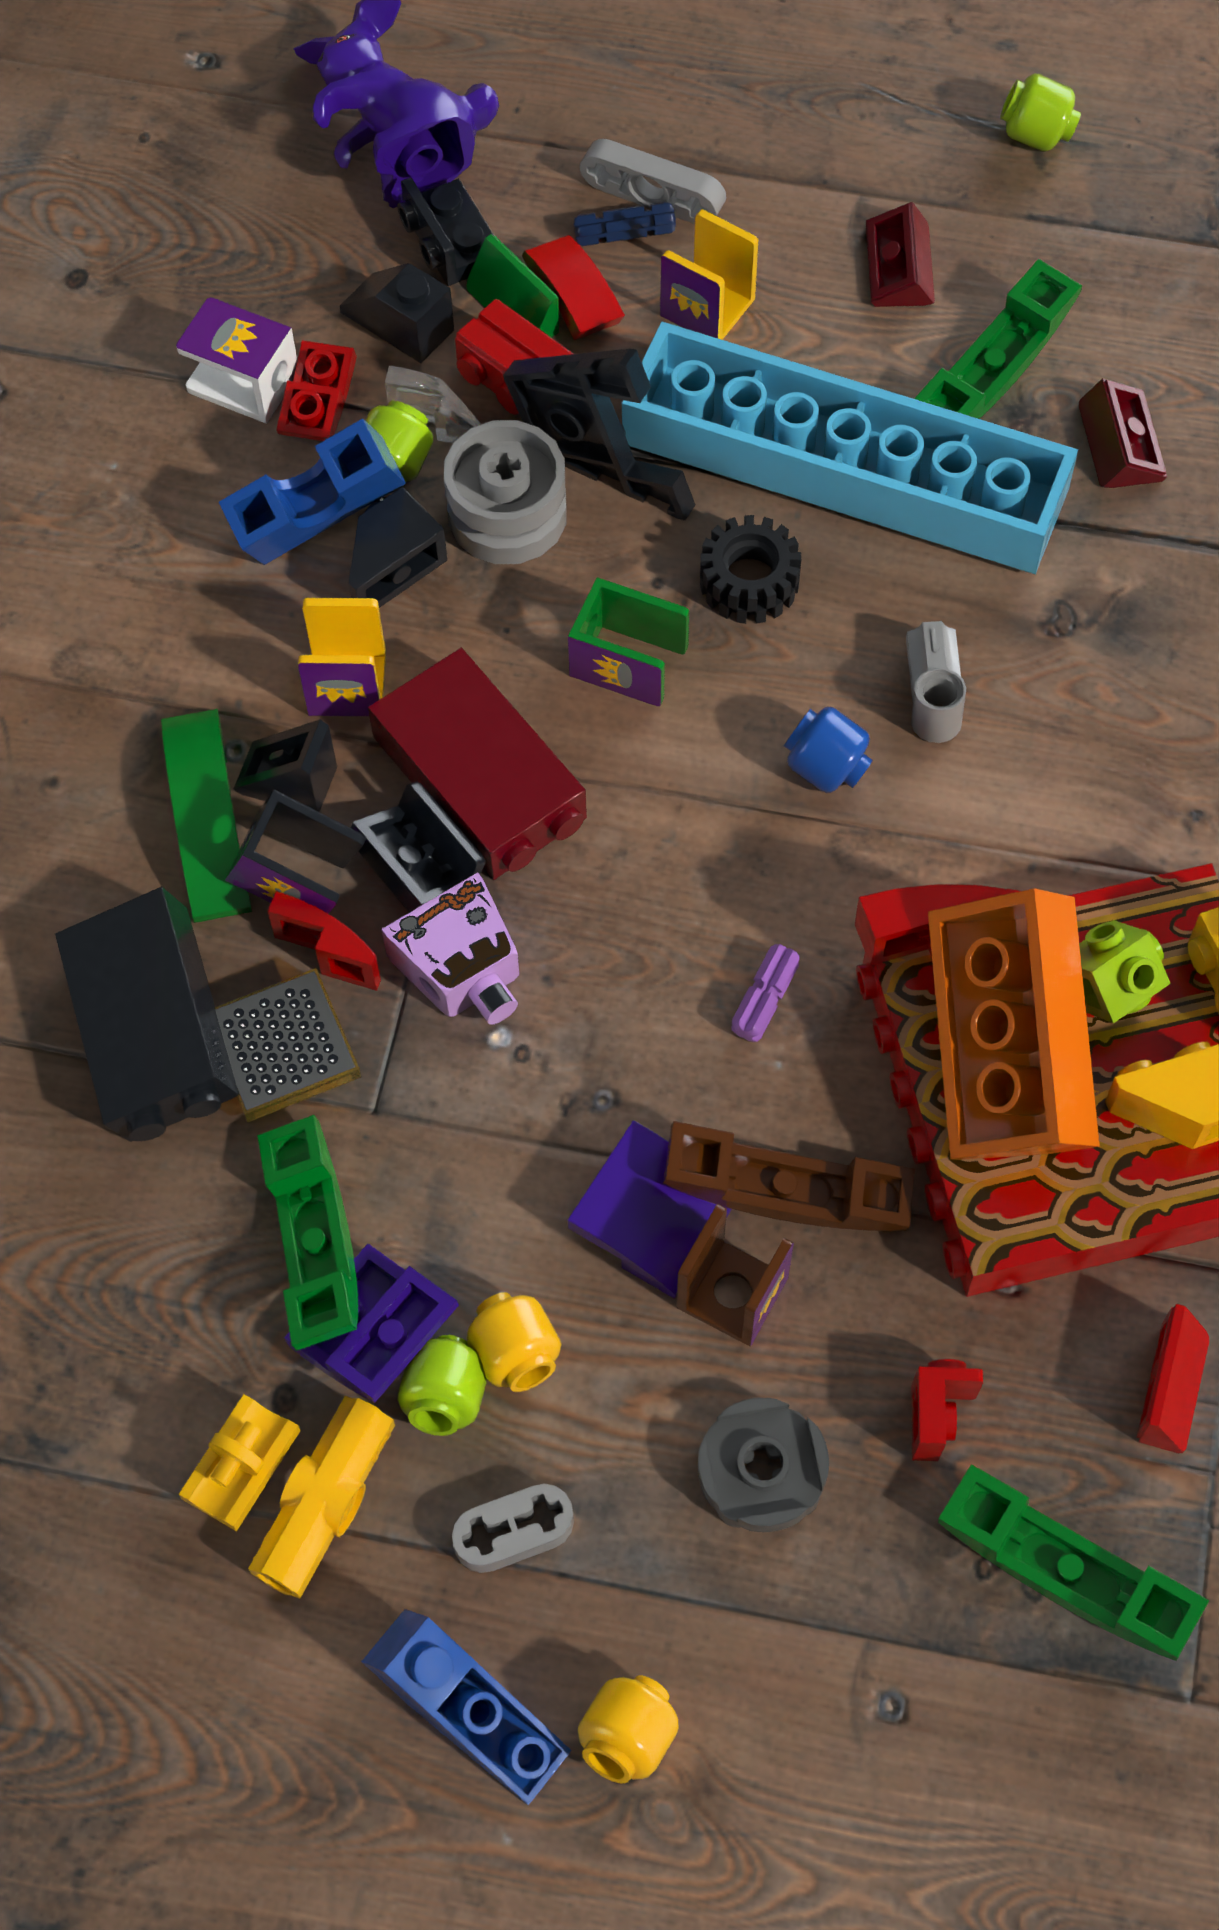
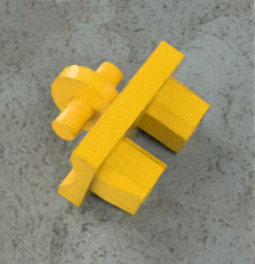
M243 1394L219 1433H215L209 1442L208 1450L180 1491V1498L237 1532L300 1433L299 1425L271 1412L254 1399Z

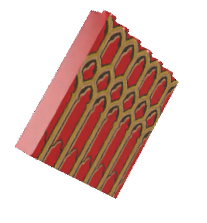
M1212 863L1068 895L1075 897L1079 943L1085 940L1086 934L1092 928L1113 920L1147 930L1158 940L1163 949L1164 959L1162 963L1171 983L1152 996L1149 1004L1143 1009L1127 1014L1115 1023L1086 1013L1100 1147L1046 1155L950 1159L933 963L928 950H924L872 966L866 953H864L863 964L856 966L857 982L862 998L865 1001L872 999L878 1018L873 1019V1031L877 1047L881 1054H890L895 1072L890 1073V1086L895 1104L899 1109L907 1108L912 1127L907 1129V1139L915 1164L924 1163L930 1180V1184L925 1185L928 1210L934 1221L942 1220L948 1237V1241L943 1242V1255L946 1267L952 1279H961L966 1297L1219 1237V1141L1191 1149L1110 1113L1105 1103L1114 1077L1124 1067L1142 1060H1150L1153 1065L1173 1059L1185 1047L1199 1042H1209L1210 1046L1219 1044V1014L1215 1005V991L1206 974L1201 975L1196 971L1188 953V941L1200 913L1219 907V880Z

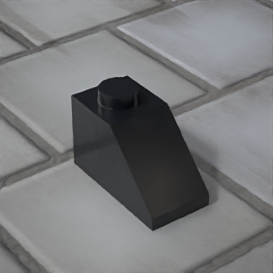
M410 263L372 273L339 306L340 313L419 363H422L454 331L451 288Z
M403 487L386 498L374 501L358 517L349 577L351 598L376 599L379 608L448 561L444 528Z

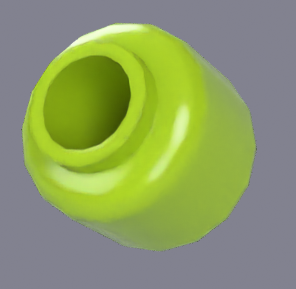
M1035 73L1028 76L1024 82L1018 79L1015 81L1003 105L1000 119L1006 121V133L1011 139L1046 152L1053 149L1060 139L1066 142L1071 139L1080 120L1081 112L1074 110L1075 93L1072 88Z
M392 400L387 406L379 405L372 408L365 421L383 437L405 482L416 479L433 445V434L427 427L428 418L414 407L399 401Z
M442 1335L430 1339L405 1367L397 1400L401 1410L408 1416L409 1422L416 1429L431 1435L446 1436L455 1433L458 1429H463L475 1421L480 1410L487 1382L478 1353L475 1349L469 1347L467 1341L454 1335Z

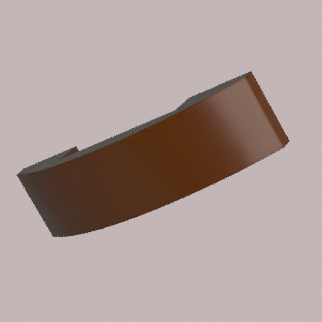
M673 1121L671 1124L663 1184L678 1191L730 1209L800 1224L866 1231H907L910 1227L915 1169L858 1157H855L849 1165L733 1143L734 1133L677 1121Z

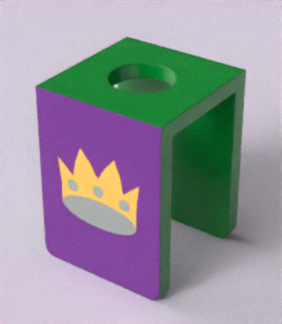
M597 577L568 635L569 676L654 706H661L664 700L665 663L660 659L597 637L601 629L605 628L683 655L689 645V609Z

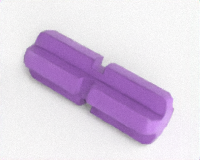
M774 944L770 947L753 979L755 981L753 986L748 988L732 1018L731 1030L734 1034L750 1042H757L762 1038L778 1007L776 1005L778 1000L782 999L799 967L800 959L797 952L781 944Z

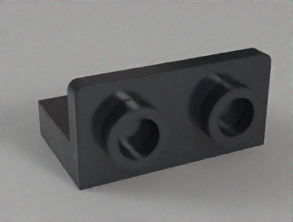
M411 177L402 180L403 201L397 204L398 213L408 233L415 231L420 239L419 246L425 263L430 270L438 269L447 286L468 279L485 238L490 234L494 236L462 182L458 178L421 193Z

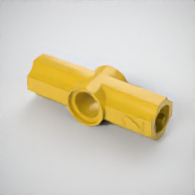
M344 1396L311 1457L308 1455L302 1457L292 1471L281 1495V1511L264 1537L261 1547L253 1557V1561L248 1568L253 1576L285 1595L294 1596L298 1599L301 1598L334 1536H342L353 1521L365 1494L366 1484L364 1482L374 1463L379 1458L385 1443L391 1436V1432L395 1427L394 1419L387 1416L378 1407L360 1398Z

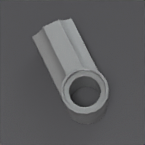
M942 621L922 622L916 629L907 631L906 635L913 703L911 725L914 732L921 739L933 743H942L956 737L961 730L966 685L961 678L956 629L945 626Z

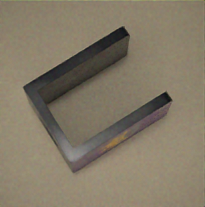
M273 790L256 814L225 881L270 903L275 892L278 891L305 901L329 914L337 904L340 895L255 852L264 830L340 868H345L362 848L366 837L328 816Z

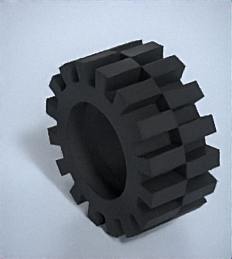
M744 515V525L738 526L736 518L733 517L726 520L725 531L719 525L711 530V539L705 538L700 559V588L702 595L706 594V603L711 609L719 604V615L728 619L732 611L737 612L736 622L746 624L747 614H755L757 624L766 622V611H770L775 619L782 615L783 604L788 608L792 605L795 593H798L802 559L801 552H798V541L795 536L788 539L789 529L781 524L774 531L772 530L773 519L764 517L761 525H755L754 515ZM742 559H755L766 563L771 567L772 571L765 578L745 580L733 575L729 571V567L732 563Z

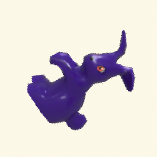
M361 0L356 4L352 23L336 36L314 38L293 49L296 56L308 63L317 65L327 85L316 94L313 105V120L319 127L323 129L328 128L331 116L342 109H358L362 116L337 142L334 158L340 168L348 169L353 153L374 141L373 154L377 172L381 176L383 200L389 203V207L395 208L398 203L403 201L402 180L411 177L422 193L453 181L471 165L476 132L487 128L494 119L499 108V101L495 90L484 83L473 84L466 94L459 96L440 83L423 78L413 79L401 70L385 63L380 44L376 39L393 26L401 6V1Z

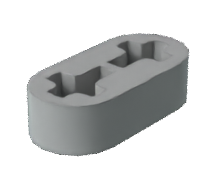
M540 1484L471 1508L463 1513L454 1524L452 1540L455 1554L460 1563L470 1571L485 1573L554 1549L564 1543L572 1532L574 1524L572 1503L566 1493L557 1486ZM545 1502L549 1511L560 1509L562 1512L554 1517L555 1529L543 1532L539 1523H533L520 1529L517 1528V1524L534 1517L533 1506L537 1503ZM477 1525H484L487 1533H495L509 1527V1533L492 1540L493 1552L487 1555H481L480 1550L476 1546L469 1548L464 1546L465 1543L473 1539L472 1528Z

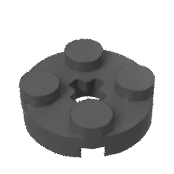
M750 1398L727 1407L717 1417V1421L708 1429L698 1453V1478L708 1503L717 1511L720 1519L725 1524L737 1528L742 1527L753 1532L783 1530L799 1523L806 1515L811 1514L818 1505L829 1471L828 1449L818 1426L808 1417L806 1420L799 1412L789 1409V1404L773 1398ZM765 1449L769 1459L780 1460L782 1468L775 1469L772 1472V1479L759 1480L757 1474L747 1472L745 1464L753 1462L755 1450Z

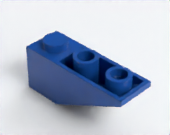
M404 1609L361 1661L406 1704L527 1805L533 1801L572 1751L427 1616Z

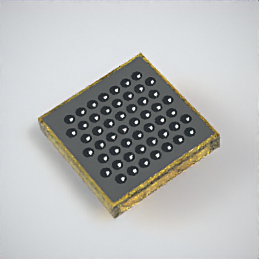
M317 968L215 1007L239 1092L237 1098L247 1122L362 1077L360 1068Z

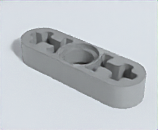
M595 140L580 163V172L592 187L650 208V204L670 202L674 208L676 218L695 224L696 214L701 209L717 216L726 201L725 189L714 177L612 140ZM643 176L655 180L662 188L650 184Z

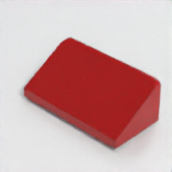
M1175 1304L1174 1307H1171L1161 1325L1136 1436L1139 1438L1138 1442L1178 1454L1183 1453L1187 1448L1209 1346V1335L1205 1328L1186 1306Z

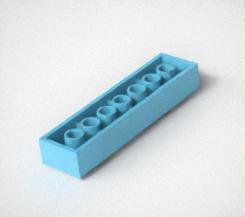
M661 321L642 361L651 388L641 403L626 400L622 402V425L626 431L625 437L629 446L1036 575L1068 493L1078 449Z

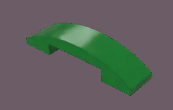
M1038 259L1009 291L1006 297V306L949 371L941 368L914 399L980 419L1012 387L1041 352L1080 295L1082 285Z
M218 709L161 719L173 815L193 921L196 923L252 912L249 892L225 881L240 849Z
M315 1115L257 1135L265 1185L276 1200L290 1288L283 1290L291 1344L296 1351L357 1330L358 1323L357 1277L347 1218L330 1153L319 1120Z
M970 1465L938 1518L940 1525L985 1559L1054 1603L1122 1639L1177 1661L1207 1607L1208 1599L1149 1565L1145 1572L1028 1506V1496L974 1465Z

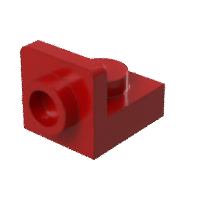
M956 1359L933 1360L927 1364V1367H918L911 1385L913 1461H939L946 1441H955L957 1432L956 1402L945 1401V1399H976L983 1385L982 1369L966 1368L965 1362Z

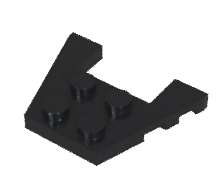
M628 348L514 360L504 373L503 378L522 422L539 427L556 441L565 459L566 468L594 481H597L601 474H604L621 482L627 496L642 503L648 495L670 505L667 509L668 515L684 521L687 519L696 504L683 471L635 460L625 437L626 431L619 422L610 399L611 397L641 403L650 390L651 386L637 350Z

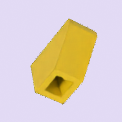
M1199 1042L1180 1050L1173 1059L1154 1065L1150 1060H1142L1124 1067L1114 1077L1105 1103L1109 1112L1191 1149L1219 1141V1044L1210 1046L1209 1042Z

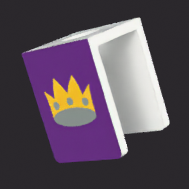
M212 297L205 300L176 344L180 355L200 362L186 382V389L189 394L266 424L284 398L287 380L293 381L297 365V355L291 327Z

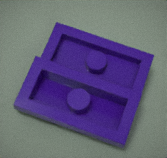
M633 1120L568 1218V1229L621 1259L622 1269L676 1299L678 1272L717 1204L693 1197L663 1184L669 1141ZM727 1208L726 1218L728 1217L732 1209Z
M367 1244L354 1258L358 1288L357 1330L297 1351L291 1344L290 1332L284 1338L289 1347L307 1361L350 1390L375 1403L456 1310L459 1304L455 1298L410 1266L404 1270L370 1244Z

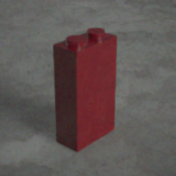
M462 647L368 707L374 739L411 783L419 781L442 806L443 810L465 836L474 843L485 859L484 870L493 880L507 871L516 872L524 868L533 860L537 851L555 839L564 840L570 837L581 827L583 821L587 818L586 789Z

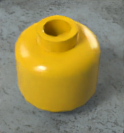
M501 1292L487 1298L477 1307L476 1313L478 1316L468 1327L466 1340L469 1347L475 1349L478 1353L484 1375L492 1385L504 1388L509 1387L513 1392H521L536 1387L553 1374L556 1369L554 1361L558 1358L561 1349V1340L543 1307L534 1297L525 1295L511 1297L509 1293Z
M638 1675L634 1679L625 1677L609 1679L600 1688L578 1726L579 1742L584 1748L582 1751L583 1758L596 1773L612 1782L621 1784L627 1783L630 1779L648 1778L657 1769L679 1729L678 1717L672 1705L668 1702L670 1697L667 1690L657 1681L642 1675Z

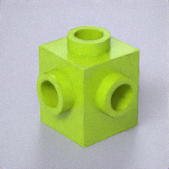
M1113 920L1092 928L1086 934L1085 940L1079 943L1086 1013L1115 1023L1125 1015L1143 1009L1149 1004L1152 996L1171 984L1162 963L1164 959L1163 949L1158 940L1147 930Z

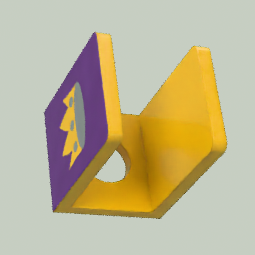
M701 209L695 216L694 263L670 250H666L661 256L660 316L685 329L723 340L755 300L758 238Z
M373 598L303 599L302 609L312 655H300L298 657V669L308 716L369 717L368 707L383 698L386 649L378 601Z

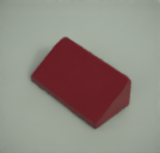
M910 202L866 220L871 303L874 307L926 306L934 304L935 296L929 225L915 204Z
M1102 378L1079 401V410L1099 485L1104 488H1117L1163 482L1167 478L1166 469L1144 391Z

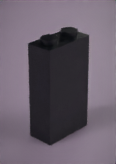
M161 886L55 933L105 1126L130 1142L147 1141L162 1135L166 1131L167 1126L189 1117L200 1118L211 1115L220 1109L221 1103L240 1096L186 906Z

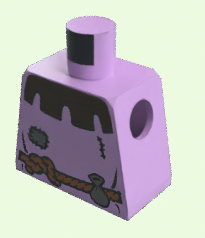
M479 873L474 874L381 929L386 956L446 1016H456L475 1004L488 1024H496L505 1020L516 1010L518 1002L506 985L519 976L518 953Z

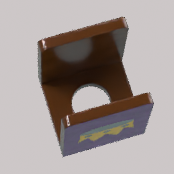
M717 1204L678 1272L677 1309L751 1347L789 1278L794 1243L784 1238L769 1265L724 1242L727 1208ZM735 1275L746 1280L750 1285L752 1293L749 1301L739 1308H728L720 1304L714 1294V1288L720 1279Z

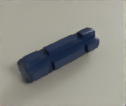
M670 202L650 204V210H644V206L641 205L602 211V217H596L595 212L580 214L574 217L575 239L583 247L597 245L601 238H605L606 243L644 238L648 236V231H653L654 236L670 234L675 231L676 227L674 208Z

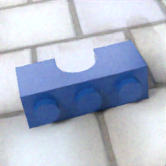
M363 418L314 446L320 459L314 466L302 474L285 480H274L266 474L219 501L223 513L244 552L265 565L406 484L383 437Z

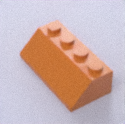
M1034 888L929 911L928 918L950 1159L1046 1155L1100 1147L1075 897Z

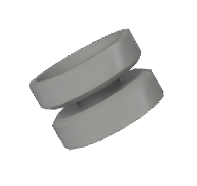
M493 420L470 428L454 441L444 460V487L447 498L448 523L457 544L473 557L493 564H521L542 556L554 546L567 524L565 459L556 441L539 427L518 420Z

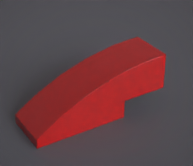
M953 884L896 888L860 896L854 925L871 966L924 950H928L932 958L929 911L1020 891L982 885Z

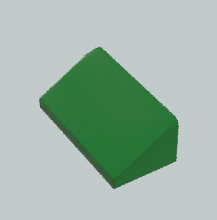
M492 234L487 236L469 274L466 284L467 291L484 308L495 299L500 300L551 338L558 334L560 328L558 296L496 236Z

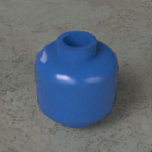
M831 706L821 709L818 713L810 708L784 744V747L790 750L787 762L791 770L825 793L837 790L843 782L853 788L873 761L864 754L869 746V733Z

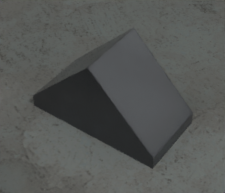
M319 719L253 741L233 789L243 796L266 801L271 792L276 790L320 812L337 769L329 725Z

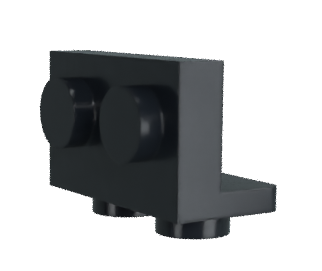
M419 781L406 785L398 806L353 821L350 827L366 837L362 848L358 852L409 913L474 874H481L485 865V859L474 843L465 836L443 810L442 806Z

